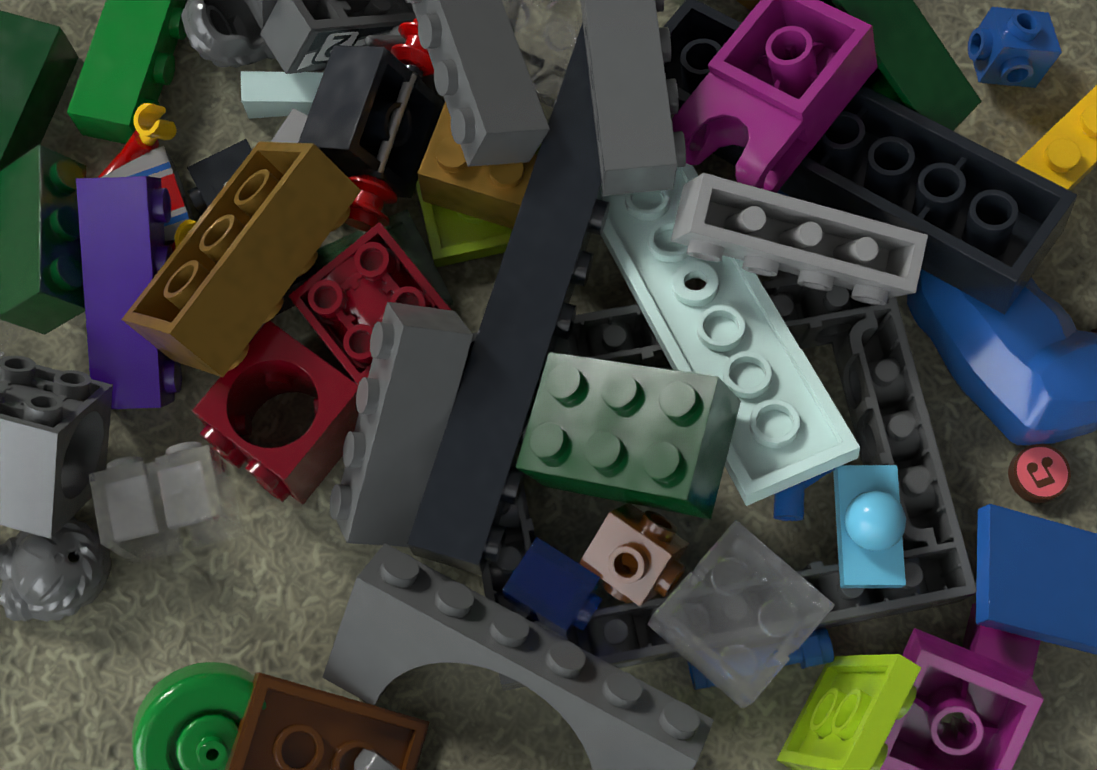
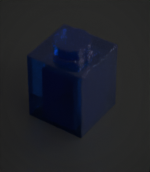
M536 537L502 589L505 600L564 638L567 637L574 625L584 631L603 601L602 598L594 594L599 585V576Z

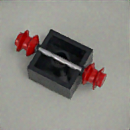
M417 18L413 22H404L399 25V34L406 42L405 44L393 45L391 51L385 47L333 46L298 142L315 144L361 190L350 205L351 212L345 221L347 225L361 231L368 232L379 222L384 227L388 226L390 220L381 212L384 204H394L397 202L398 197L412 198L418 181V170L445 102L421 80L423 76L434 74V67L428 50L424 49L420 44Z

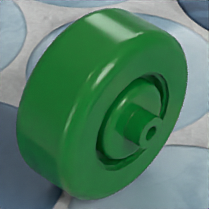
M203 662L185 666L164 677L146 695L134 719L132 750L135 770H225L238 734L240 720L244 716L252 694L254 675L231 664ZM265 700L262 706V710L266 709Z

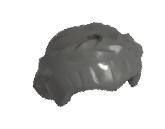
M245 0L187 1L181 15L185 33L189 38L191 47L197 50L205 60H211L218 67L230 66L238 68L256 63L265 58L275 59V56L260 34L262 30Z
M74 516L51 539L20 531L17 536L9 538L0 545V579L2 580L0 604L4 607L6 617L13 621L22 620L26 622L34 618L48 622L51 620L59 621L65 616L76 614L81 607L92 603L98 597L107 582L112 567L109 547L105 544L104 539L91 529L87 523L78 521ZM74 554L77 557V562H70L68 555Z

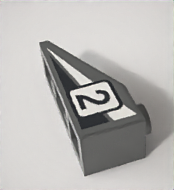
M278 0L260 34L286 74L325 70L334 45L366 46L365 39L368 35H387L394 27L399 26L401 23L413 22L416 15L412 4L406 0Z

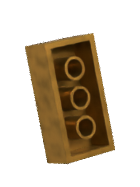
M259 141L121 320L172 361L224 377L227 371L234 369L246 357L249 350L248 343L262 324L270 321L280 311L284 302L283 296L296 278L305 274L314 265L318 256L317 250L330 232L338 229L347 220L351 212L350 205L361 190L315 144Z

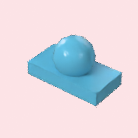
M841 465L836 467L833 475L840 588L904 587L906 579L902 536L905 532L907 518L900 504L897 465Z

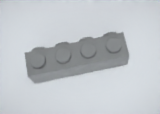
M702 173L683 185L671 242L688 246L686 253L698 259L719 262L722 261V256L724 255L744 261L742 269L751 273L777 276L778 270L798 275L797 284L807 288L831 291L833 285L853 290L851 298L874 305H886L888 298L916 293L928 235Z

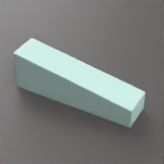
M241 71V102L248 118L288 116L293 108L308 115L324 72L286 74L285 72Z

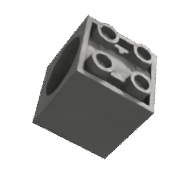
M3 356L0 358V525L51 539L103 487L106 477L112 384L93 380L84 372L74 370L59 371L36 365L35 361L23 356Z

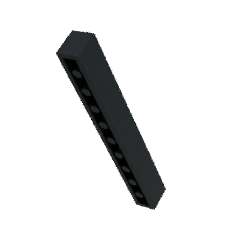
M583 22L548 123L550 130L542 141L407 542L415 556L478 575H483L487 560L497 563L500 557L507 527L499 525L505 503L515 505L522 488L525 473L517 469L516 465L549 352L554 353L558 337L568 339L577 311L576 305L569 304L575 285L583 287L586 285L594 253L587 252L586 249L592 233L602 234L610 202L602 200L603 188Z

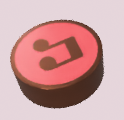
M1035 444L1026 447L1012 459L1008 469V478L1013 490L1021 498L1032 503H1045L1058 497L1067 489L1071 478V471L1068 461L1060 451L1049 445Z

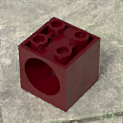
M380 222L289 295V298L358 385L363 377L368 378L373 359L370 352L371 334L374 325L377 322H382L387 302L453 311Z
M268 321L248 343L249 350L243 361L234 369L227 371L224 377H220L193 408L192 412L205 426L199 433L200 436L213 446L212 449L237 469H240L247 462L248 465L245 469L257 479L256 482L282 503L290 495L303 505L343 456L345 437L349 431L354 432L359 414L356 406L358 385L274 323ZM288 392L305 393L316 398L313 399L316 417L307 432L299 439L277 448H263L250 444L249 435L252 432V419L257 410L266 401Z

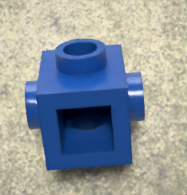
M991 7L979 27L973 30L968 41V55L973 60L979 83L1036 88L1062 53L1049 12Z

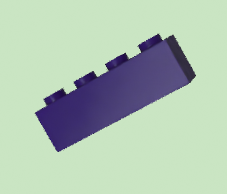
M150 176L76 178L90 377L93 380L113 385L111 409L161 408L174 402L175 393H179L181 390V364L172 361L121 319L173 253L171 246H165L164 223H169L171 219L169 191L167 188H162L161 178Z

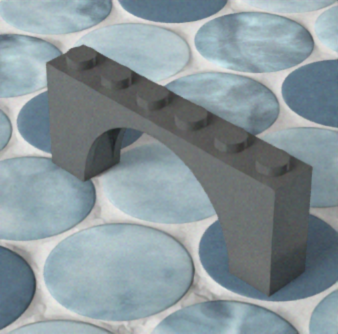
M384 543L356 578L322 677L375 706L395 678L416 667L435 663H461L490 669L528 687L556 709L581 741L591 763L592 770H693L714 719L693 709L686 703L676 700L637 679L630 673L622 671L581 649L576 644L566 641L525 619L520 614L512 612L471 590L464 584L456 582Z

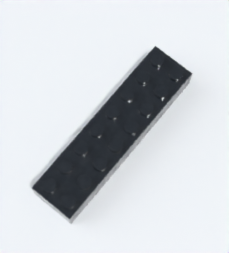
M685 0L664 25V27L669 28L671 39V62L664 63L666 79H676L679 101L678 110L710 72L708 68L709 62L741 25V22L698 0ZM864 85L779 189L796 199L928 235L921 269L1004 315L1063 233L1078 196L1070 190ZM729 145L718 148L713 154L736 166L745 147Z

